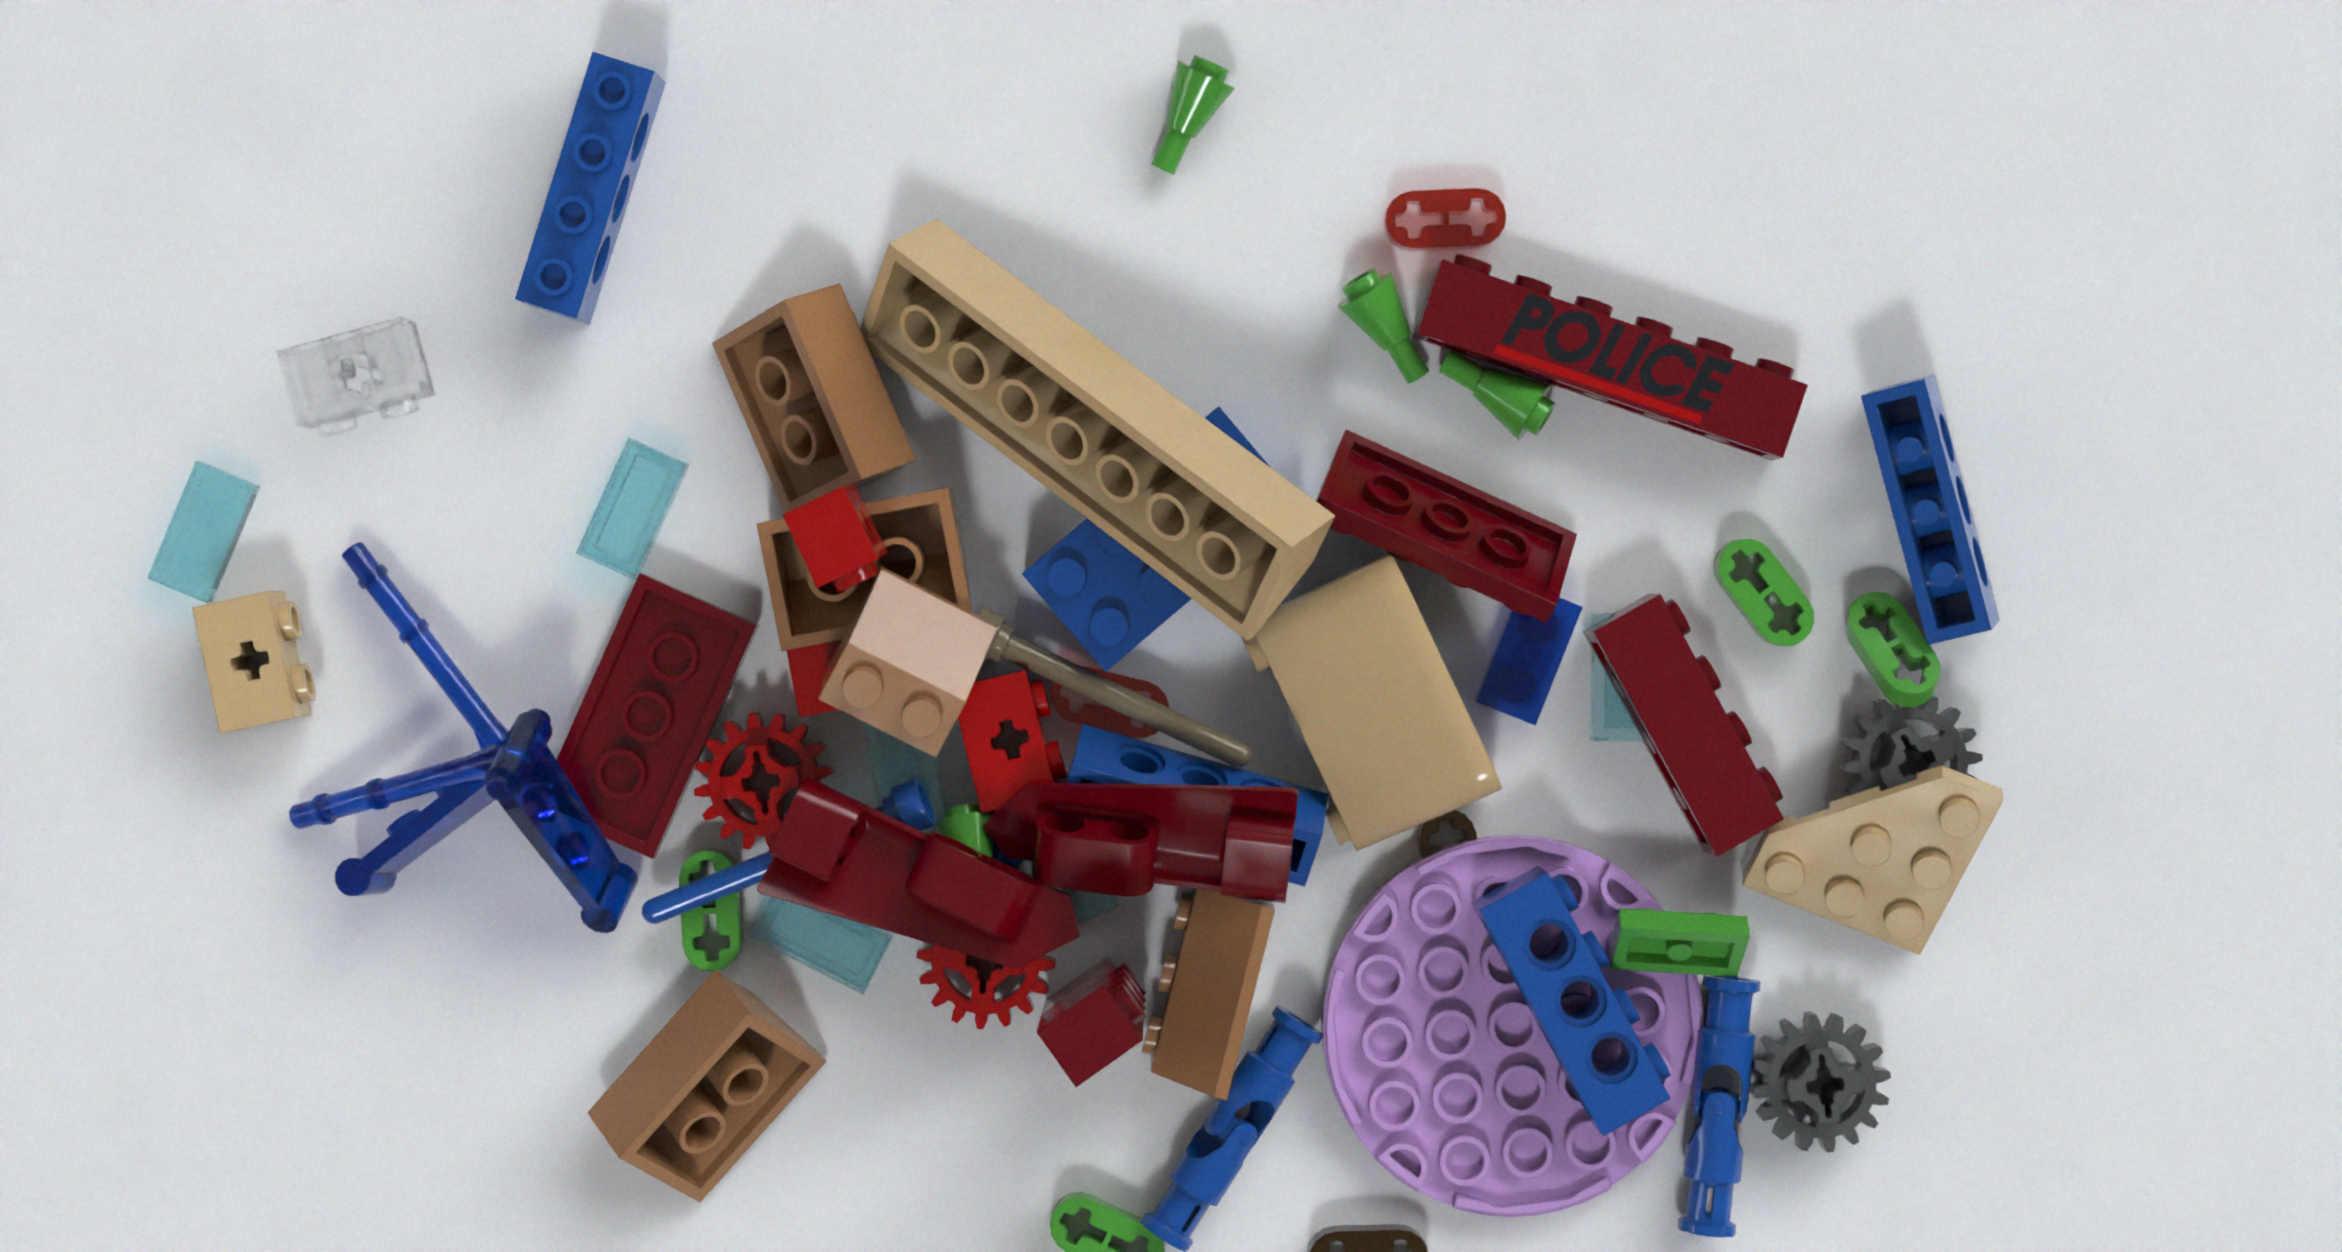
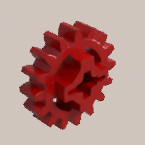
M753 712L748 715L747 730L743 731L739 724L734 720H730L724 724L725 732L729 738L726 742L714 737L708 738L705 745L715 756L712 761L696 762L694 768L708 775V783L694 789L695 796L710 797L713 803L702 814L703 818L706 821L721 816L725 824L719 836L725 840L736 833L737 830L744 833L743 848L748 850L755 846L759 836H765L766 843L769 849L771 848L784 820L783 801L792 789L800 788L808 777L820 782V779L835 773L834 766L818 765L815 758L826 748L825 743L819 742L808 746L803 741L809 729L807 724L802 723L790 732L785 729V714L776 713L771 720L770 726H764L760 713ZM771 739L789 746L798 755L802 763L790 764L777 755L774 742H771ZM745 743L746 748H744L746 760L736 773L723 775L731 754L740 745ZM760 762L765 765V770L768 774L778 773L780 785L770 789L769 800L765 798L762 788H751L749 782L751 776L759 773ZM739 798L753 808L755 820H758V822L741 816L731 806L728 799Z
M933 945L919 948L916 956L918 959L931 962L932 968L921 974L919 981L920 984L936 983L939 990L931 1001L933 1006H940L948 1000L952 1002L955 1007L951 1020L956 1023L964 1017L967 1011L975 1013L977 1029H984L989 1014H997L999 1021L1004 1027L1010 1025L1012 1019L1011 1008L1017 1006L1021 1011L1029 1015L1034 1010L1033 1002L1028 995L1030 991L1047 994L1050 987L1042 977L1038 976L1039 971L1055 969L1056 959L1048 955H1044L1019 969L995 963L992 972L988 976L986 986H984L983 973L980 972V962L970 960V956L967 954ZM946 968L952 971H959L972 986L971 996L966 995L953 984ZM1026 974L1025 979L1018 988L1004 997L995 999L997 985L1007 976Z

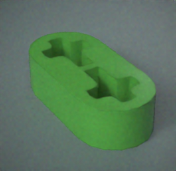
M1740 539L1725 544L1718 551L1713 563L1714 576L1719 586L1760 638L1775 646H1793L1803 641L1810 634L1814 624V610L1807 597L1770 549L1762 542L1753 539ZM1736 551L1742 556L1753 554L1757 556L1759 562L1754 566L1753 572L1763 584L1760 590L1757 591L1746 578L1735 581L1731 578L1729 573L1736 566L1731 556ZM1769 594L1781 607H1788L1790 605L1796 607L1798 612L1791 618L1793 625L1796 627L1792 633L1785 629H1776L1774 631L1770 629L1768 623L1775 616L1764 600Z
M1884 592L1862 594L1854 600L1848 612L1846 636L1850 645L1882 693L1892 703L1901 707L1912 708L1924 705L1933 697L1937 690L1941 668L1937 655L1931 646L1927 644V640L1904 606L1895 597ZM1871 614L1876 621L1888 619L1886 637L1889 642H1886L1877 628L1864 629L1867 615ZM1898 656L1909 671L1912 672L1919 669L1923 671L1920 684L1915 685L1910 678H1904L1900 681L1897 679L1900 668Z
M709 848L698 851L689 857L680 869L679 887L694 882L693 874L704 869L705 860L713 861L715 871H721L737 863L731 855L719 849ZM741 890L715 900V905L705 904L681 914L683 948L685 956L692 965L705 971L721 970L738 958L743 949L744 942ZM708 914H716L718 934L723 936L729 935L730 945L719 951V958L717 959L710 958L709 949L698 947L697 937L703 936L708 931Z
M1083 1192L1069 1193L1061 1198L1053 1208L1050 1220L1051 1236L1057 1246L1065 1252H1126L1122 1247L1110 1242L1112 1236H1116L1126 1242H1133L1138 1234L1147 1238V1250L1149 1252H1165L1164 1241L1143 1226L1140 1222L1142 1218L1091 1194ZM1080 1207L1090 1211L1089 1223L1105 1231L1101 1238L1091 1232L1082 1231L1077 1239L1067 1235L1069 1224L1061 1219L1064 1213L1075 1215Z

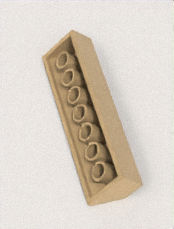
M935 218L888 244L860 327L870 353L1245 640L1249 641L1313 563L1335 515L939 219Z

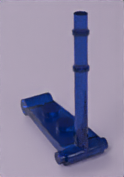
M358 542L350 546L342 554L343 560L359 579L358 585L368 591L400 633L399 639L402 643H407L473 729L485 761L470 773L468 771L461 772L443 783L436 790L438 798L421 812L419 809H415L395 820L386 829L389 837L363 858H348L342 861L335 872V883L338 889L348 896L378 895L388 892L394 886L396 874L509 789H539L545 786L552 771L549 758L543 753L528 751L494 716L430 632L428 622L418 616L389 578L387 568L383 564L379 565L363 542Z
M537 708L519 714L504 740L470 755L387 779H371L366 785L334 794H319L313 800L293 805L289 811L290 820L298 829L317 824L328 825L334 823L338 818L370 809H386L395 802L474 780H485L487 793L493 799L498 800L505 812L581 906V919L588 928L600 933L614 931L638 884L637 873L630 866L618 860L548 748L547 743L552 736L551 719L545 711Z

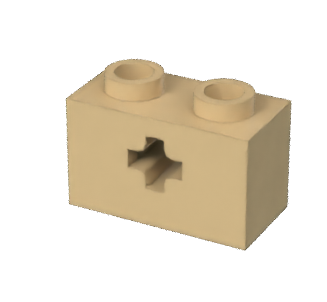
M265 591L192 607L220 733L240 731L312 715L309 701L315 700V683L309 666L306 663L300 664L295 639L302 636L301 620L294 602L286 601L284 591ZM258 651H267L269 663L262 665L260 669H251L248 657L258 654Z

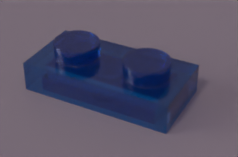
M1559 597L1557 606L1547 623L1530 615L1518 614L1510 610L1474 701L1536 726L1583 607Z

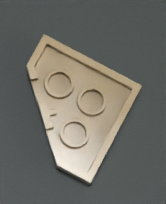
M1940 765L1916 773V780L1883 791L1877 786L1829 802V809L1795 819L1793 814L1786 816L1782 821L1764 830L1742 873V886L1920 955L2003 802L2002 788Z

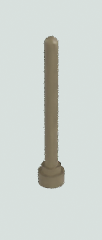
M984 606L979 611V616L997 625V630L983 663L986 662L987 658L998 663L1001 658L1007 659L1234 767H1244L1250 762L1252 753L1247 744L1014 635L1015 628L1004 623L1006 616Z

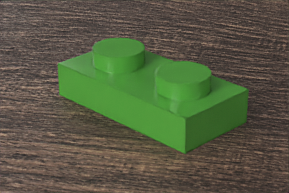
M1619 908L1608 948L1610 969L1737 977L1750 937L1747 916Z

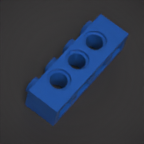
M592 52L517 290L516 300L528 306L590 325L666 84L655 71Z
M1932 374L1879 388L1861 395L1927 644H1935L1992 630L2000 618L1935 375Z
M1085 724L1082 725L1066 783L1184 784L1297 788L1299 793L1289 882L1304 887L1323 835L1328 800L1327 793Z
M1536 866L1471 902L1592 1125L1602 1136L1671 1099L1662 1083V1080L1670 1077L1671 1074L1652 1042L1645 1046L1641 1045L1631 1026L1639 1021L1640 1017L1622 986L1613 991L1611 990L1601 971V968L1609 965L1610 962L1591 930L1584 934L1580 933L1570 912L1578 909L1579 905L1561 874L1550 878L1548 872L1540 866ZM1544 925L1557 926L1561 935L1558 948L1547 956L1533 955L1530 949L1532 934ZM1573 982H1587L1591 989V997L1588 1004L1576 1012L1564 1011L1561 1006V995L1564 989ZM1605 1038L1619 1039L1621 1053L1618 1060L1608 1067L1593 1066L1591 1056L1595 1045Z

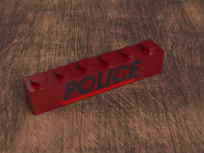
M1456 254L1453 263L1442 259L1437 265L1413 338L1453 350L1459 354L1771 461L1783 458L1808 387L1807 384L1792 379L1793 368L1763 358H1758L1755 366L1731 358L1734 351L1732 347L1702 337H1697L1695 346L1671 338L1674 328L1653 319L1638 316L1633 325L1612 318L1610 316L1613 307L1595 299L1577 296L1574 304L1551 297L1550 294L1553 287L1534 278L1516 275L1514 283L1490 276L1492 269L1490 264L1469 256Z

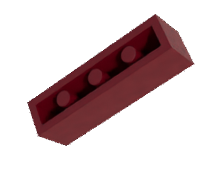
M1647 594L1582 631L1703 852L1718 857L1784 819L1776 805L1777 802L1783 799L1776 781L1764 766L1757 769L1745 748L1752 744L1750 734L1736 712L1731 711L1726 714L1715 694V691L1721 688L1720 680L1704 655H1700L1697 658L1694 656L1684 635L1691 632L1690 626L1683 612L1673 599L1665 602L1661 594Z
M1108 956L1045 1000L1037 1028V1034L1075 1087L1081 1085L1143 1041V1021L1146 1018L1144 1003L1147 1001L1144 995L1147 992L1125 962L1116 968Z

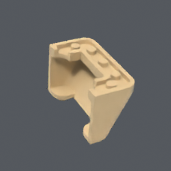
M1391 554L1375 559L1280 604L1252 639L1247 641L1242 637L1257 672L1268 667L1270 668L1329 790L1334 806L1326 809L1325 816L1339 845L1351 840L1355 850L1359 851L1476 802L1502 789L1497 773L1414 597Z

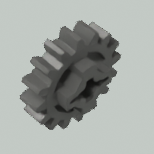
M1934 696L1924 705L1918 706V708L1901 707L1896 704V708L1893 709L1885 699H1877L1873 701L1877 717L1871 719L1857 714L1853 720L1862 731L1858 738L1842 737L1841 744L1854 751L1853 759L1838 763L1839 770L1855 774L1856 780L1844 789L1848 796L1877 786L1883 791L1916 780V774L1899 770V765L1907 760L1904 752L1905 749L1920 752L1922 758L1914 763L1916 773L1940 765L1944 766V763L1950 760V769L1976 778L1967 774L1968 765L1983 761L1982 754L1966 750L1965 743L1972 740L1977 734L1974 728L1956 729L1954 727L1961 714L1957 708L1948 707L1940 714H1937L1938 698ZM1918 719L1934 727L1939 733L1928 735L1924 738L1915 735L1912 727L1906 724L1905 720ZM1879 737L1882 742L1877 761L1870 765L1872 748Z
M1811 1011L1804 1012L1803 1027L1799 1029L1786 1019L1779 1021L1784 1036L1777 1042L1773 1038L1763 1035L1760 1041L1769 1051L1766 1059L1753 1058L1752 1067L1762 1074V1080L1750 1084V1093L1753 1096L1766 1098V1101L1755 1110L1756 1114L1763 1121L1778 1117L1773 1126L1772 1133L1779 1139L1784 1140L1795 1131V1145L1803 1151H1808L1814 1138L1818 1139L1821 1148L1827 1153L1834 1152L1835 1137L1842 1135L1852 1145L1859 1143L1858 1134L1854 1127L1862 1122L1866 1126L1876 1128L1879 1123L1869 1112L1872 1104L1888 1105L1889 1098L1876 1090V1083L1890 1079V1071L1884 1067L1873 1066L1872 1063L1882 1055V1048L1876 1043L1861 1046L1860 1044L1864 1040L1867 1031L1856 1023L1843 1033V1017L1835 1013H1830L1824 1026H1821L1817 1015ZM1828 1041L1843 1045L1851 1053L1856 1063L1835 1062L1833 1060L1832 1048L1828 1046ZM1798 1048L1799 1054L1788 1069L1781 1070L1787 1057ZM1820 1068L1831 1076V1081L1823 1083L1821 1085V1094L1817 1095L1806 1084L1817 1079V1069ZM1851 1094H1856L1850 1107L1840 1115V1109ZM1782 1100H1789L1790 1102L1803 1101L1806 1107V1114L1810 1116V1122L1792 1116L1785 1108Z

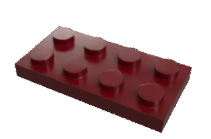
M1345 430L1316 498V502L1335 515L1330 526L1334 531L1342 534H1351L1384 549L1398 560L1410 561L1445 577L1446 580L1458 587L1477 591L1503 603L1515 613L1530 615L1547 623L1557 606L1576 540V533L1356 433Z
M639 573L536 807L649 858L657 857L694 774L695 764L702 756L706 747L705 742L710 738L759 624L644 573Z

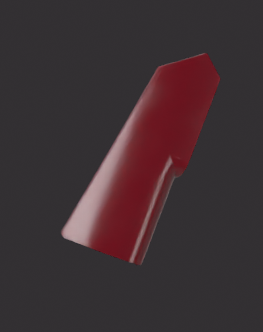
M810 777L800 786L769 850V855L773 856V859L757 886V891L763 895L1014 969H1019L1080 937L1071 895L1054 887L1046 886L1035 878L948 836L936 832L923 833Z
M1028 782L984 822L983 827L1006 858L1033 861V877L1046 886L1134 897L1150 892L1154 883L1219 891L1222 896L1286 903L1299 791L1293 787Z

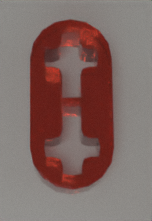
M1479 188L1418 190L1402 193L1392 200L1385 212L1383 226L1387 238L1401 250L1414 252L1478 249L1488 246L1499 237L1505 227L1506 212L1504 204L1499 197L1489 190ZM1471 202H1480L1482 212L1492 213L1494 221L1483 227L1481 236L1472 235L1471 226L1468 224H1449V215L1465 214L1470 209ZM1413 204L1417 205V211L1421 216H1440V225L1424 226L1419 231L1418 238H1408L1407 228L1402 226L1396 227L1395 217L1403 216L1407 205Z
M1082 666L1137 693L1139 690L1151 693L1150 699L1169 707L1166 694L1158 685L1150 681L1110 671L1105 672L1102 669ZM1053 682L1051 686L1050 699L1054 710L1062 718L1081 725L1085 724L1131 737L1146 738L1158 732L1143 724V727H1136L1131 724L1132 718L1099 704L1085 703L1081 712H1074L1069 709L1070 699L1061 696L1062 685Z

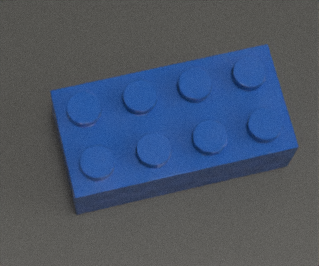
M1219 406L1205 417L1206 420L1267 464ZM1087 518L1022 573L1030 585L1105 672L1192 599Z

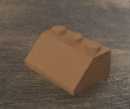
M840 283L785 299L712 343L785 513L844 485L855 483L858 489L916 460L906 432L899 421L883 384L881 374L874 363L856 321L855 314Z
M952 486L864 502L888 554L875 561L878 570L882 566L973 612L965 551ZM784 518L757 523L781 651L842 640L877 574L839 593L833 581L817 588Z
M1195 889L1194 894L1182 891L1173 924V929L1184 931L1178 956L1166 953L1157 988L1158 991L1168 993L1163 1017L1150 1015L1141 1052L1153 1055L1151 1060L1152 1073L1212 1097L1227 1100L1275 908L1273 903L1269 901L1222 896L1219 891Z
M714 970L587 1113L620 1159L694 1200L701 1202L826 1063V1059L755 994L717 970Z

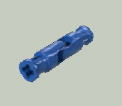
M1703 975L1702 985L1708 988L1706 1020L1704 1026L1698 1029L1694 1077L1691 1089L1692 1112L1694 1118H1697L1699 1109L1701 1119L1696 1124L1692 1137L1686 1144L1683 1175L1689 1178L1686 1213L1685 1216L1678 1218V1229L1701 1236L1733 1237L1736 1233V1225L1730 1221L1734 1184L1741 1181L1743 1150L1738 1140L1734 1121L1737 1120L1738 1116V1123H1741L1747 1113L1755 1035L1749 1032L1753 993L1760 991L1761 981L1739 976ZM1725 1064L1735 1068L1741 1078L1740 1094L1731 1092L1725 1087L1716 1086L1710 1089H1702L1700 1096L1701 1080L1710 1067ZM1709 1188H1713L1711 1211L1707 1212V1193Z
M1276 1006L1273 1010L1272 1016L1275 1020L1256 1050L1247 1051L1234 1071L1227 1100L1219 1098L1216 1100L1205 1122L1195 1133L1169 1174L1172 1183L1153 1213H1145L1140 1221L1150 1232L1184 1252L1189 1250L1193 1244L1190 1236L1210 1205L1217 1206L1243 1166L1246 1156L1257 1143L1293 1087L1295 1080L1292 1075L1312 1044H1319L1323 1038V1034L1319 1030L1281 1006ZM1250 1103L1249 1114L1246 1118L1236 1113L1237 1110Z

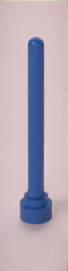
M917 778L892 787V795L883 798V805L875 808L919 831L936 825L934 812L928 796ZM768 851L651 898L644 903L642 916L647 922L658 924L760 883L773 856L769 855Z

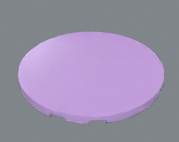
M1517 834L1491 835L1470 841L1464 840L1465 842L1443 847L1441 850L1425 858L1421 857L1396 873L1364 904L1346 930L1328 972L1323 995L1321 1032L1323 1034L1322 1048L1327 1074L1339 1106L1359 1140L1374 1156L1376 1161L1394 1177L1416 1192L1419 1191L1462 1211L1489 1216H1535L1560 1211L1582 1204L1612 1188L1611 1185L1624 1178L1641 1162L1645 1163L1662 1145L1677 1122L1675 1120L1692 1085L1698 1029L1703 1027V1004L1696 974L1610 969V964L1601 968L1611 990L1613 991L1622 986L1632 1001L1640 1020L1631 1026L1641 1045L1645 1046L1652 1042L1671 1074L1670 1077L1662 1080L1671 1098L1670 1100L1602 1136L1592 1125L1471 902L1536 866H1540L1548 872L1550 878L1561 874L1579 905V908L1570 912L1580 933L1584 934L1591 930L1602 946L1608 960V948L1619 908L1664 910L1652 895L1626 872L1610 861L1567 842L1540 836ZM1544 925L1532 934L1530 949L1533 955L1547 956L1558 948L1561 939L1558 927L1555 925ZM1583 981L1569 984L1561 995L1562 1009L1567 1012H1576L1583 1009L1591 997L1589 984ZM1605 1038L1595 1045L1591 1056L1593 1066L1608 1067L1618 1060L1621 1053L1619 1039Z

